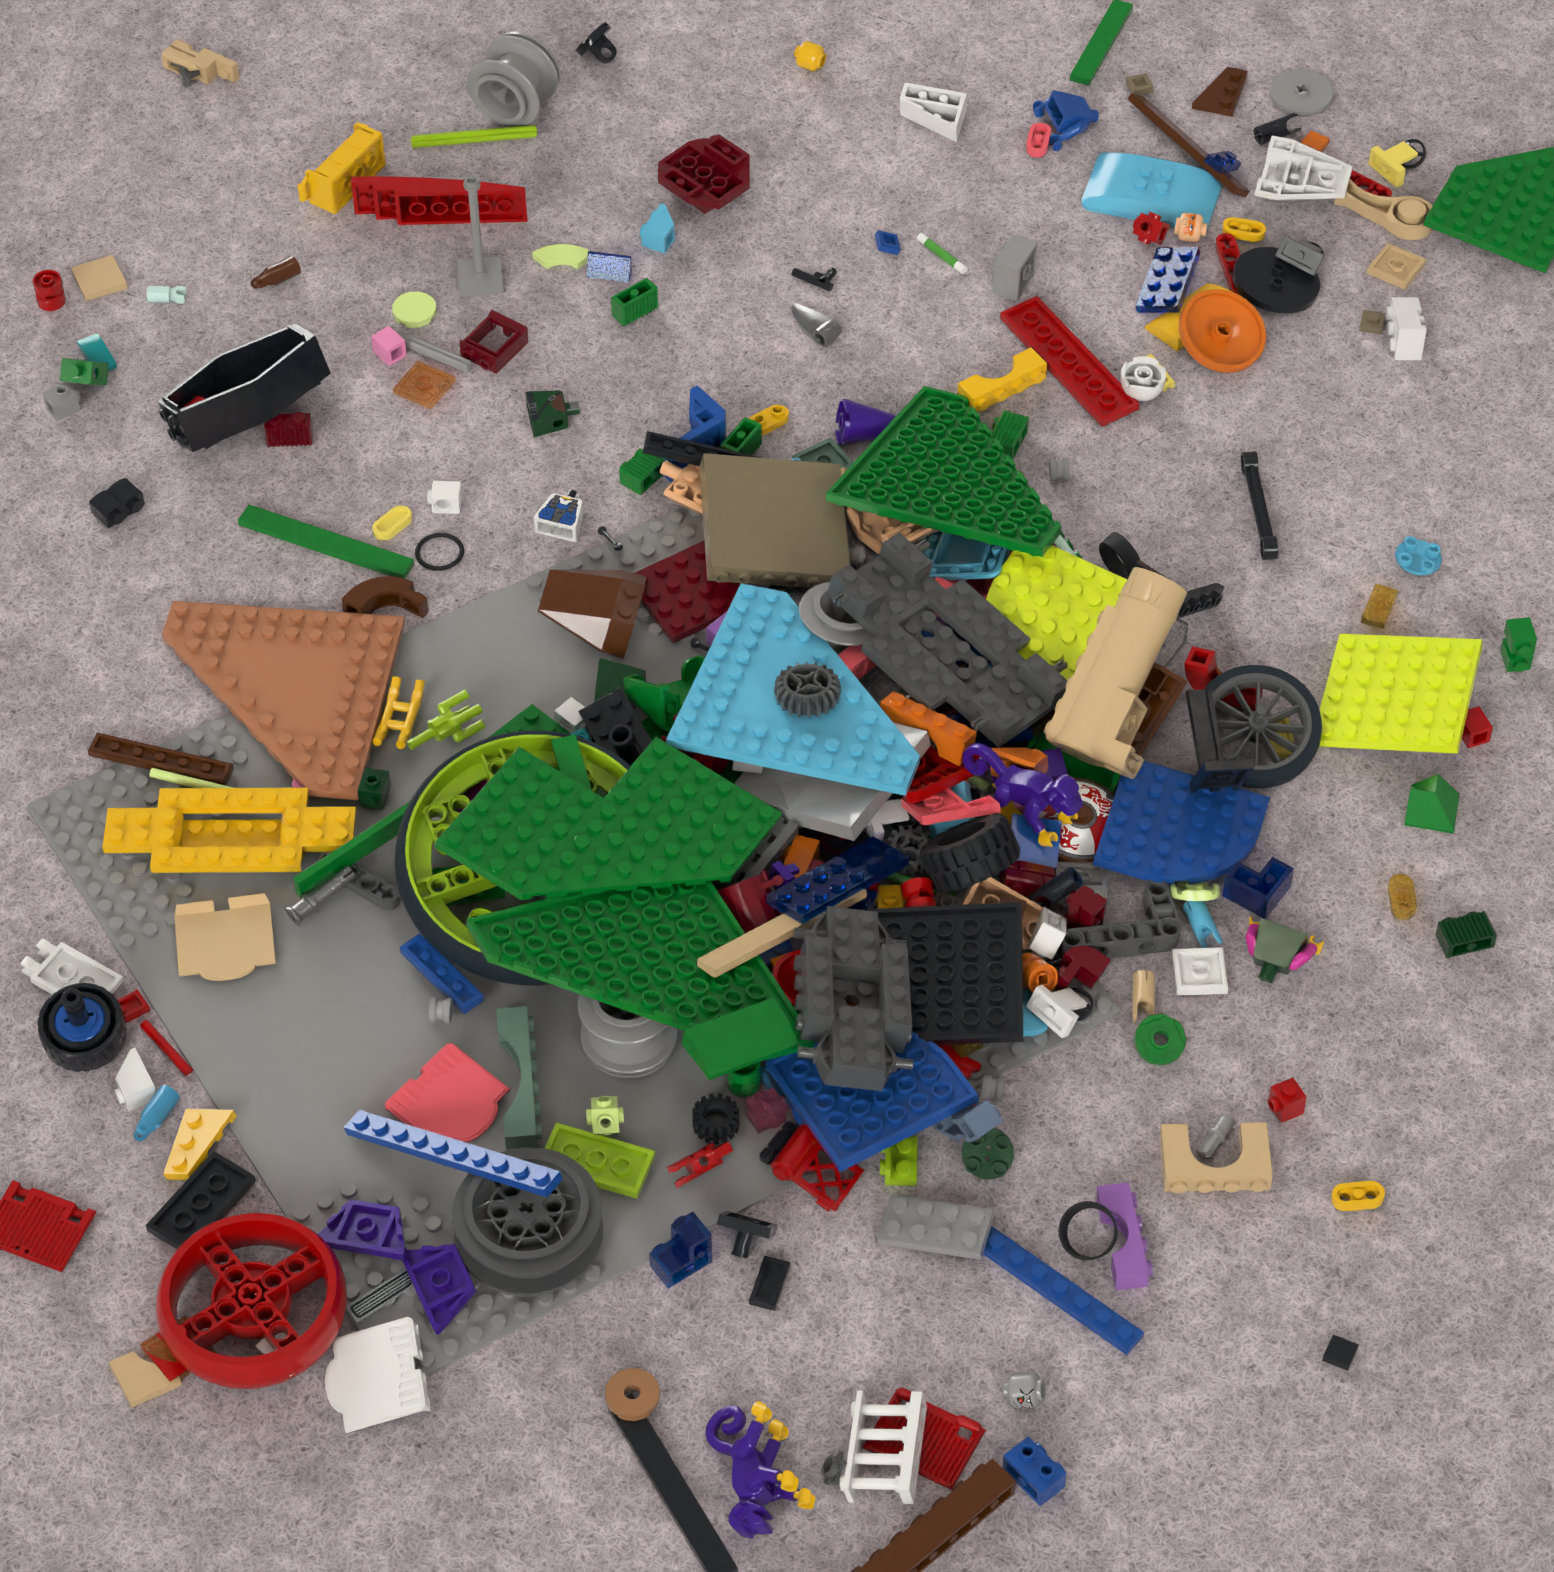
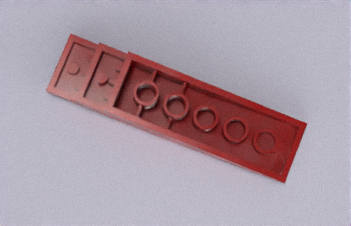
M388 176L351 177L355 214H376V220L397 219L398 225L471 223L468 191L464 189L463 185L465 180ZM480 182V188L477 190L480 223L528 222L525 187Z

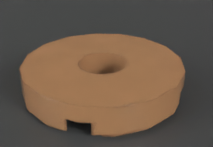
M629 1368L621 1370L613 1375L606 1384L605 1401L607 1407L622 1420L637 1421L645 1419L659 1405L660 1388L658 1382L651 1373L642 1369ZM632 1390L640 1393L636 1399H629L625 1394Z

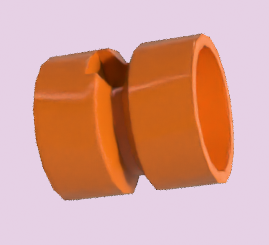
M1024 953L1023 986L1033 993L1037 986L1043 985L1051 992L1058 981L1057 970L1036 954Z

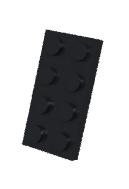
M213 1151L146 1224L147 1231L175 1249H178L194 1233L213 1222L223 1219L256 1182L255 1175Z

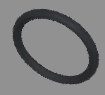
M448 533L430 534L421 539L415 548V556L419 564L434 571H442L454 567L462 560L464 555L462 542L456 536ZM433 538H449L459 546V555L450 564L433 566L424 562L420 557L422 545Z

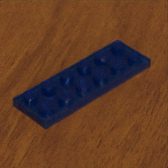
M872 836L767 894L766 904L803 925L825 912L827 906L834 907L861 890L867 889L908 866L909 856Z

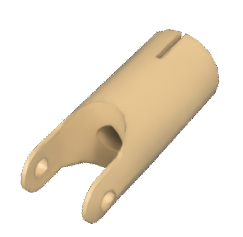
M1138 970L1132 976L1133 1023L1137 1020V1010H1144L1149 1016L1155 1014V974L1149 970L1147 972L1146 970Z

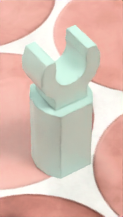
M170 286L147 287L148 302L170 303V301H174L178 304L185 303L184 295H187L185 286H177L175 288H170Z

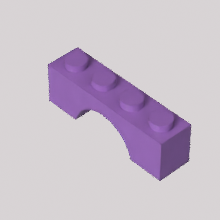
M1129 1182L1097 1186L1096 1202L1105 1206L1112 1213L1117 1229L1122 1232L1126 1239V1244L1112 1254L1111 1272L1115 1290L1148 1287V1279L1150 1276H1153L1151 1260H1146L1145 1253L1148 1252L1146 1238H1141L1140 1231H1142L1141 1215H1136L1135 1208H1137L1136 1193H1131ZM1098 1209L1101 1223L1114 1226L1111 1218L1105 1212Z

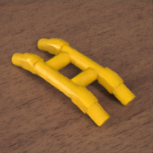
M392 677L381 721L372 739V743L375 746L381 745L387 736L388 729L401 731L396 747L398 749L405 748L407 741L411 738L417 713L422 703L425 681H415L411 703L398 701L402 678ZM401 711L408 713L405 721L391 720L393 712Z

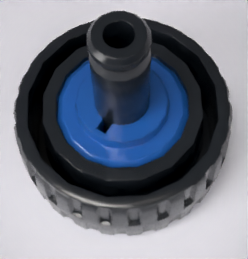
M92 983L71 984L54 992L43 1004L37 1021L39 1038L48 1057L58 1066L75 1072L96 1070L110 1063L122 1050L127 1036L126 1020L120 1003L111 992L102 986Z

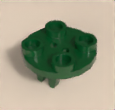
M997 1128L991 1129L975 1141L966 1142L965 1140L962 1146V1161L966 1170L982 1179H995L1004 1176L1014 1159V1146L1010 1138Z

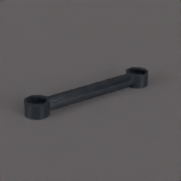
M1241 452L1242 474L1246 476L1260 538L1262 560L1277 559L1278 542L1276 536H1273L1258 472L1257 452Z

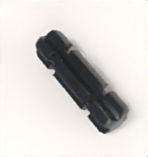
M791 1121L784 1123L781 1127L783 1130H779L767 1144L768 1147H765L760 1153L761 1162L771 1165L776 1158L775 1156L779 1154L798 1128L795 1123Z

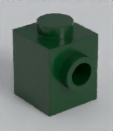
M365 767L357 789L359 805L368 808L384 809L391 788L389 771Z

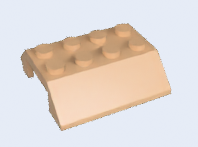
M846 506V518L857 538L878 554L880 553L882 543L897 533H901L914 544L939 531L932 528H923L920 525L909 522H901L889 517H881L866 511H858L855 508Z

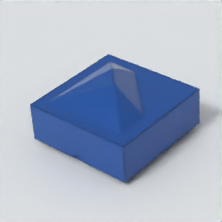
M880 230L876 232L875 240L878 251L898 255L901 249L897 234Z

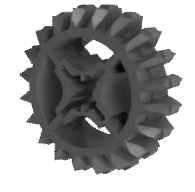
M807 661L805 664L800 665L796 663L795 667L788 666L787 670H781L780 675L776 678L774 687L777 705L782 707V711L788 710L789 715L796 713L799 718L802 715L810 718L811 715L819 717L820 713L828 714L829 709H835V705L839 703L841 693L838 675L834 674L833 669H827L826 665L818 666L817 662L808 664Z

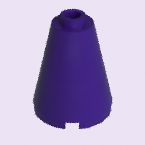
M842 399L843 401L839 402L835 423H838L839 430H835L836 441L838 444L844 445L875 440L896 416L849 399Z

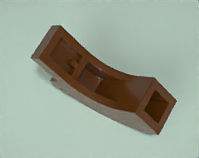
M384 576L366 580L353 587L342 598L343 612L372 614L377 609L386 606L401 607L421 618H424L429 613L427 597L420 592L414 591L413 581L400 577Z

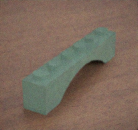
M527 1006L496 1008L499 1045L510 1054L521 1073L518 1094L511 1107L503 1115L506 1151L517 1148H538L537 1139H542L541 1123H536V1117H541L540 1102L534 1101V1096L539 1095L538 1079L533 1080L532 1075L538 1074L536 1058H531V1053L536 1052L535 1037H530L529 1033L534 1031L533 1016H528Z

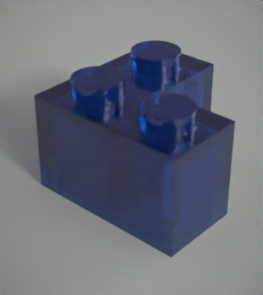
M1274 857L1269 860L1260 873L1237 862L1224 878L1222 896L1266 919L1290 889L1294 868Z
M693 1211L686 1216L678 1217L671 1224V1240L664 1244H658L649 1252L650 1267L669 1289L712 1263V1235Z

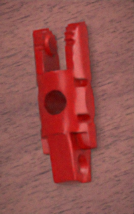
M712 1142L666 1168L669 1173H674L685 1166L689 1172L688 1175L674 1182L678 1189L707 1171L723 1164L721 1158L732 1152L733 1149L729 1142L722 1143L717 1147ZM700 1158H701L702 1161H703V1165H702V1166H701V1164L699 1163V1159H700Z

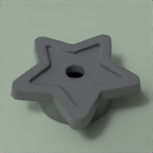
M839 1450L836 1456L829 1455L825 1459L821 1469V1474L825 1476L824 1484L828 1485L831 1481L836 1484L838 1483L840 1473L847 1465V1462L843 1460L842 1451Z

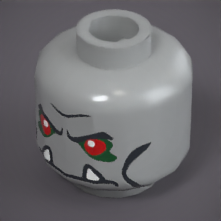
M1015 1372L1010 1375L1008 1382H1004V1398L1009 1399L1010 1404L1014 1408H1035L1039 1406L1040 1401L1045 1399L1044 1379H1040L1036 1372Z

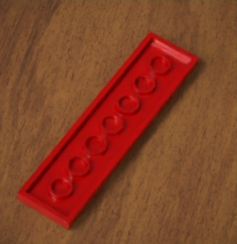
M1038 296L1000 312V319L1028 349L1032 348L1047 363V369L1101 427L1139 410L1140 403L1125 393L1121 383Z

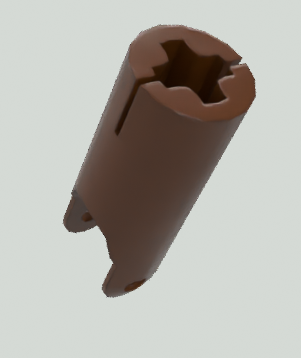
M290 256L267 267L259 276L251 280V286L254 289L263 288L267 285L276 286L301 273L300 265L294 256Z

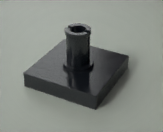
M730 1211L719 1214L717 1225L737 1231L731 1254L742 1258H748L753 1235L769 1239L776 1234L778 1224Z

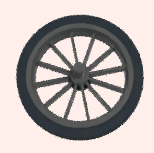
M1245 665L1225 671L1205 687V689L1212 690L1215 708L1217 707L1238 720L1217 719L1218 728L1238 729V731L1220 738L1221 746L1245 736V740L1233 757L1222 749L1224 761L1239 757L1248 742H1254V769L1244 781L1242 787L1270 788L1285 784L1300 775L1311 763L1321 740V714L1314 696L1297 678L1274 667ZM1256 688L1255 712L1251 711L1240 690ZM1260 689L1277 693L1267 709L1265 706L1259 705ZM1233 693L1245 714L1222 700ZM1281 696L1293 706L1267 717ZM1298 713L1302 725L1277 724L1275 722ZM1275 732L1302 734V739L1297 746ZM1269 739L1291 751L1292 754L1280 760ZM1259 742H1262L1274 762L1273 764L1258 765Z

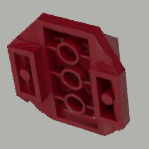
M719 134L710 136V138L691 140L658 162V183L703 214H706L713 209H721L750 189V155Z

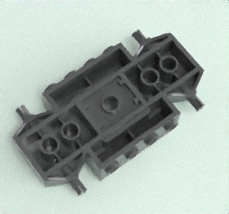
M827 906L826 912L821 914L813 928L802 929L795 927L793 938L804 939L800 955H795L793 966L794 971H798L794 981V990L798 991L795 999V1010H799L795 1029L800 1031V1040H812L814 1043H818L817 1047L814 1048L798 1046L797 1058L813 1059V1063L816 1064L821 1080L825 1085L882 1091L897 1068L912 1070L914 1065L913 1059L898 1058L895 1052L903 1053L906 1043H910L912 1038L907 941L890 938L878 920V912ZM846 1001H851L857 1006H849Z

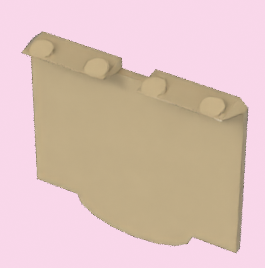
M265 893L228 898L230 909L215 911L213 900L177 904L174 917L179 977L200 974L202 978L207 980L225 981L246 976L254 971L256 966L276 964L271 905Z

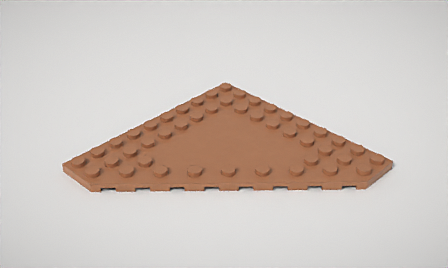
M173 601L162 633L163 641L166 645L174 649L176 655L183 663L191 667L203 684L208 685L216 698L222 704L225 703L233 716L248 728L250 734L266 747L267 752L277 762H280L285 767L286 772L304 788H308L310 797L359 799L357 789L370 758L373 746L372 739L379 724L405 625L404 616Z

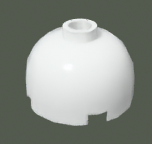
M1147 356L1135 357L1132 362L1124 363L1121 369L1122 388L1127 395L1137 401L1152 400L1164 388L1166 369L1164 366L1162 368L1158 364L1159 361Z

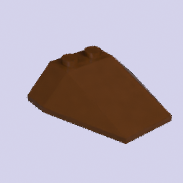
M550 569L538 612L598 651L624 659L643 595L646 577L625 570Z

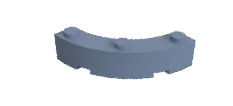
M987 1099L984 1102H976L931 1126L954 1140L959 1141L961 1138H964L966 1142H972L999 1125L1003 1120L998 1108L990 1104Z

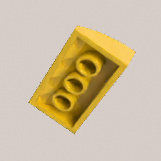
M1206 283L1147 324L1145 329L1174 350L1179 351L1184 347L1179 334V319L1182 310L1190 299L1206 290H1230L1219 285Z

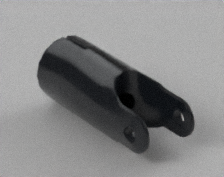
M1293 113L1255 127L1253 131L1255 140L1259 145L1270 142L1272 136L1285 137L1301 130L1302 128H1295L1289 131L1287 129V121L1298 116V114Z
M1069 867L1030 893L1027 898L1031 901L1037 897L1048 898L1047 901L1040 905L1048 909L1071 894L1072 891L1083 886V880L1077 870L1075 871L1073 867Z

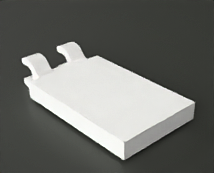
M41 939L36 947L40 949L37 955L45 959L42 964L37 963L28 956L20 963L24 967L22 973L30 977L31 983L50 994L65 986L76 983L96 984L113 994L124 982L123 976L63 942H60L56 947L49 941Z

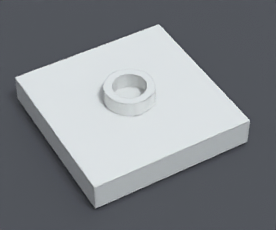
M1223 947L1172 949L1171 955L1177 996L1228 994Z

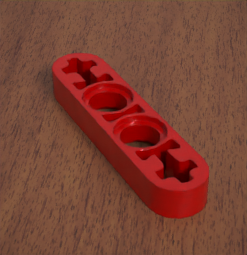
M1222 233L1216 238L1215 249L1229 290L1242 296L1237 291L1230 274L1233 272L1234 265L1241 254L1235 237L1228 233ZM1226 257H1233V258H1235L1236 260H1234V261H1228V260H1226L1225 258H1226Z
M974 754L975 762L980 757L979 755ZM949 762L912 780L907 795H903V798L906 802L917 803L975 775L965 768L964 763L958 766Z

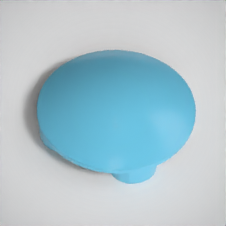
M1413 536L1406 537L1395 552V558L1399 566L1415 575L1432 574L1439 569L1442 562L1441 548L1438 544L1417 540Z

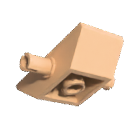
M665 460L660 468V474H664L674 479V481L665 489L664 495L670 501L703 516L700 466L688 464L687 467L681 468Z

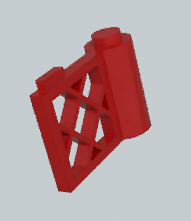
M801 1124L771 1163L772 1173L781 1181L787 1180L796 1183L817 1198L815 1203L829 1212L830 1209L836 1211L864 1170L855 1164L847 1168L855 1174L854 1177L849 1180H841L840 1173L832 1161V1164L819 1165L817 1154L820 1150L824 1151V1149L808 1126ZM833 1169L836 1181L823 1182L821 1170ZM815 1171L818 1183H809L801 1176L804 1172ZM837 1186L839 1198L836 1202L826 1195L825 1187Z

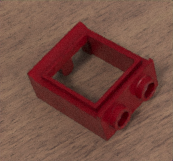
M491 310L489 315L463 341H459L461 357L471 360L484 370L497 374L529 343L528 328ZM498 325L503 328V334L510 338L496 352L478 344Z

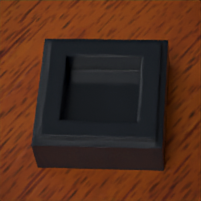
M1333 1334L1322 1361L1348 1371L1359 1344Z

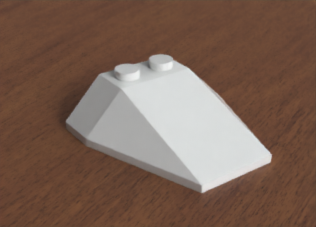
M1272 136L1267 150L1265 167L1262 177L1258 180L1254 196L1273 201L1344 198L1353 166L1295 140Z

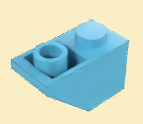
M661 203L656 211L654 210L651 213L647 223L641 226L639 234L642 246L662 253H666L675 241V230L666 205Z

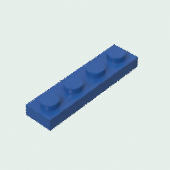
M420 933L400 946V953L446 998H453V1005L463 1014H466L484 1001L483 994Z

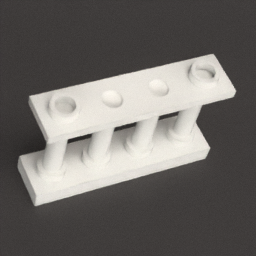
M857 1391L856 1401L851 1403L853 1423L845 1475L840 1477V1490L845 1493L848 1502L854 1503L856 1489L895 1490L896 1493L900 1494L903 1504H914L927 1411L923 1392L911 1391L910 1402H906V1405L867 1404L863 1391ZM866 1416H905L908 1419L907 1427L903 1426L902 1429H864ZM863 1440H897L904 1443V1449L899 1454L861 1453ZM859 1464L899 1465V1468H901L900 1476H896L895 1479L857 1478Z

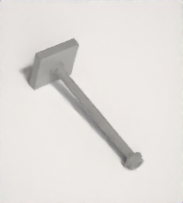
M471 175L465 178L463 185L464 189L468 191L474 258L457 259L460 296L504 293L501 275V256L483 257L477 196L480 181L476 176Z

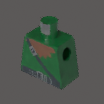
M560 390L525 392L533 437L567 429L568 416L580 414L578 401L565 403L563 392Z

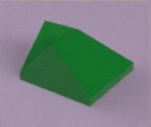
M1439 774L1412 784L1409 791L1404 825L1454 834L1460 793Z

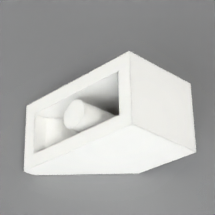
M1045 907L1042 909L1029 940V949L1032 950L1033 954L1040 958L1047 957L1051 960L1053 959L1066 935V918Z
M136 1048L130 1049L115 1078L118 1089L114 1090L119 1104L124 1103L128 1112L148 1104L156 1093L155 1086Z

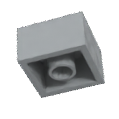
M1013 234L1010 240L1003 244L1001 253L996 255L992 262L994 274L991 283L993 284L994 294L1014 301L1020 298L1036 274L1037 242Z

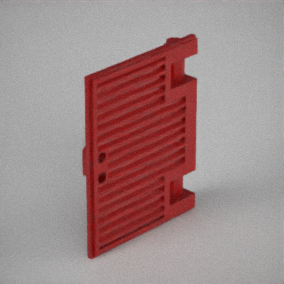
M12 1180L0 1200V1250L62 1273L97 1212L89 1208L84 1211L79 1209L76 1203L33 1187L30 1190L25 1189L21 1186L20 1182ZM16 1196V1197H19V1198H21V1199H24V1201L21 1202V1201L15 1200V1199H13V1198ZM70 1217L80 1220V1222L77 1223L69 1219Z
M899 1387V1389H896L888 1405H899L902 1399L910 1402L911 1391ZM926 1402L927 1411L918 1474L952 1490L986 1430L982 1428L979 1422L964 1415L956 1416ZM880 1416L873 1429H902L903 1426L907 1427L908 1419L905 1416ZM961 1427L972 1431L969 1440L957 1435ZM866 1440L863 1449L872 1453L899 1454L904 1449V1443L897 1440Z

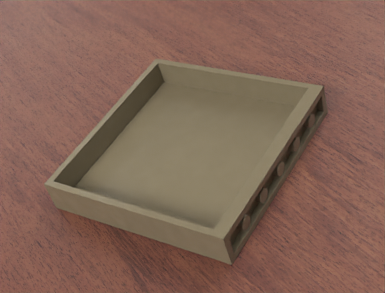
M703 454L699 472L707 581L811 589L816 585L831 582L832 575L850 565L844 506H838L835 503L826 501V492L841 477L840 464Z

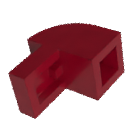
M1075 946L1070 948L1058 964L1060 970L1057 973L1058 982L1054 990L1066 989L1074 978L1092 989L1104 973L1111 959L1092 947Z

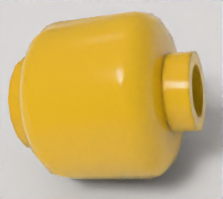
M805 41L801 46L798 45L796 47L794 57H796V63L799 67L814 72L824 66L827 54L821 45Z

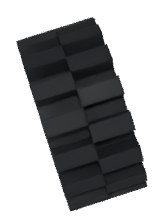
M713 1093L709 1094V1099L705 1096L701 1097V1103L697 1101L695 1108L693 1107L692 1110L695 1134L698 1133V1138L701 1140L705 1137L706 1143H710L711 1139L714 1140V1144H719V1139H722L723 1143L727 1142V1136L733 1139L735 1137L734 1132L738 1133L740 1126L739 1107H737L735 1100L731 1102V1097L729 1096L723 1099V1094L718 1093V1097H714ZM711 1114H722L726 1117V1120L722 1123L713 1124L708 1122L706 1117Z

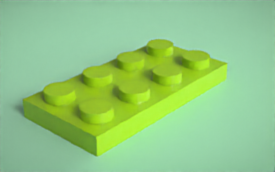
M560 1123L555 1124L544 1148L562 1153L578 1162L591 1175L597 1188L638 1199L656 1157L654 1150Z

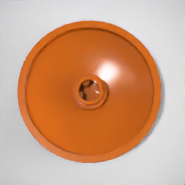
M1221 289L1200 292L1190 299L1180 315L1179 334L1185 349L1198 363L1208 369L1221 373L1239 372L1250 367L1263 352L1266 343L1264 322L1256 308L1236 293Z

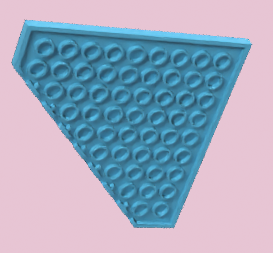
M742 583L666 738L667 744L680 750L904 796L907 795L920 763V755L828 642L816 636L804 625L800 617L799 607L788 593ZM806 661L808 664L817 662L818 666L826 665L827 669H833L834 674L838 675L841 685L839 703L835 705V709H829L828 714L820 713L819 717L811 715L808 718L802 715L799 718L796 713L789 715L788 710L782 711V707L777 705L774 694L775 681L777 676L780 675L781 670H787L788 666L795 667L796 663L800 665L805 664Z

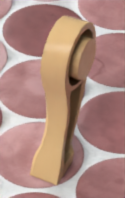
M1349 179L1345 197L1335 199L1334 201L1335 205L1344 206L1355 211L1362 217L1383 226L1391 234L1401 239L1419 240L1427 237L1432 232L1431 228L1423 226L1432 205L1420 197H1384L1364 191Z

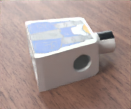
M567 490L565 496L556 493L551 494L534 516L535 533L577 542L584 516L583 501L579 499V494L575 490Z

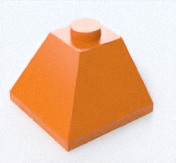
M1025 747L991 748L1001 758L1007 768L1014 765L1044 774L1048 769V757L1040 750H1031ZM990 765L991 775L998 778L999 775Z

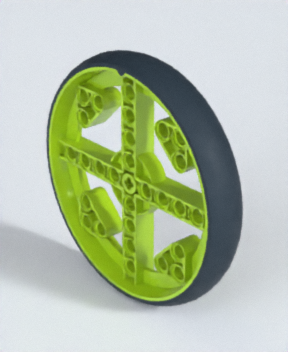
M531 730L510 732L478 741L460 750L445 760L424 780L409 802L400 823L395 846V872L399 893L410 918L423 937L439 953L463 969L486 979L515 985H550L549 983L487 962L468 928L453 915L446 904L496 887L497 885L465 865L433 875L431 866L432 846L434 845L435 848L436 840L459 816L460 813L455 810L465 809L470 803L468 797L462 794L484 779H487L489 782L494 773L504 765L519 747L558 770L551 746V739L570 736V734ZM576 736L592 791L598 794L599 787L608 794L631 766L612 751L597 743ZM434 817H440V818H441L440 820H437V821L432 820V818H434ZM435 848V850H436L439 854H441V855H447V854L443 853L442 851H440L439 849ZM462 879H465V880L468 881V882L463 883V884L458 883V881H459V880H462ZM436 888H443V889H444V890L441 891V892H435V891H434V889H436ZM476 908L471 911L469 918L491 913L492 911Z

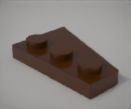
M1227 67L1193 101L1192 109L1233 117L1248 71Z

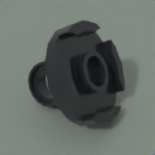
M607 22L602 23L587 37L584 44L581 43L578 46L576 52L582 57L590 51L600 62L605 64L612 62L616 57L617 50L605 36L611 29L610 25ZM603 48L611 51L612 56L610 58L602 55L601 50Z

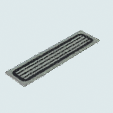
M406 1268L346 1306V1309L356 1322H360L406 1292V1289L412 1284Z

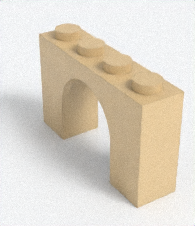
M1267 1122L1240 1123L1238 1134L1240 1157L1233 1164L1220 1168L1204 1165L1193 1156L1189 1144L1188 1124H1161L1159 1140L1164 1192L1183 1193L1185 1191H1199L1201 1193H1208L1225 1190L1226 1192H1236L1238 1190L1261 1192L1271 1189L1273 1174Z

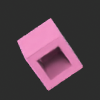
M390 326L371 336L373 352L388 366L407 356L405 340Z

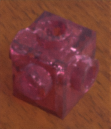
M774 1087L766 1091H760L753 1097L746 1099V1115L758 1134L770 1128H777L786 1122L788 1104L783 1095H778Z

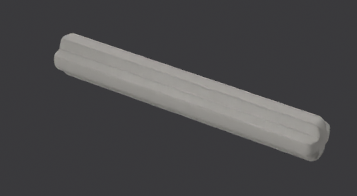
M402 331L397 332L405 340L406 348L465 373L472 369V361Z

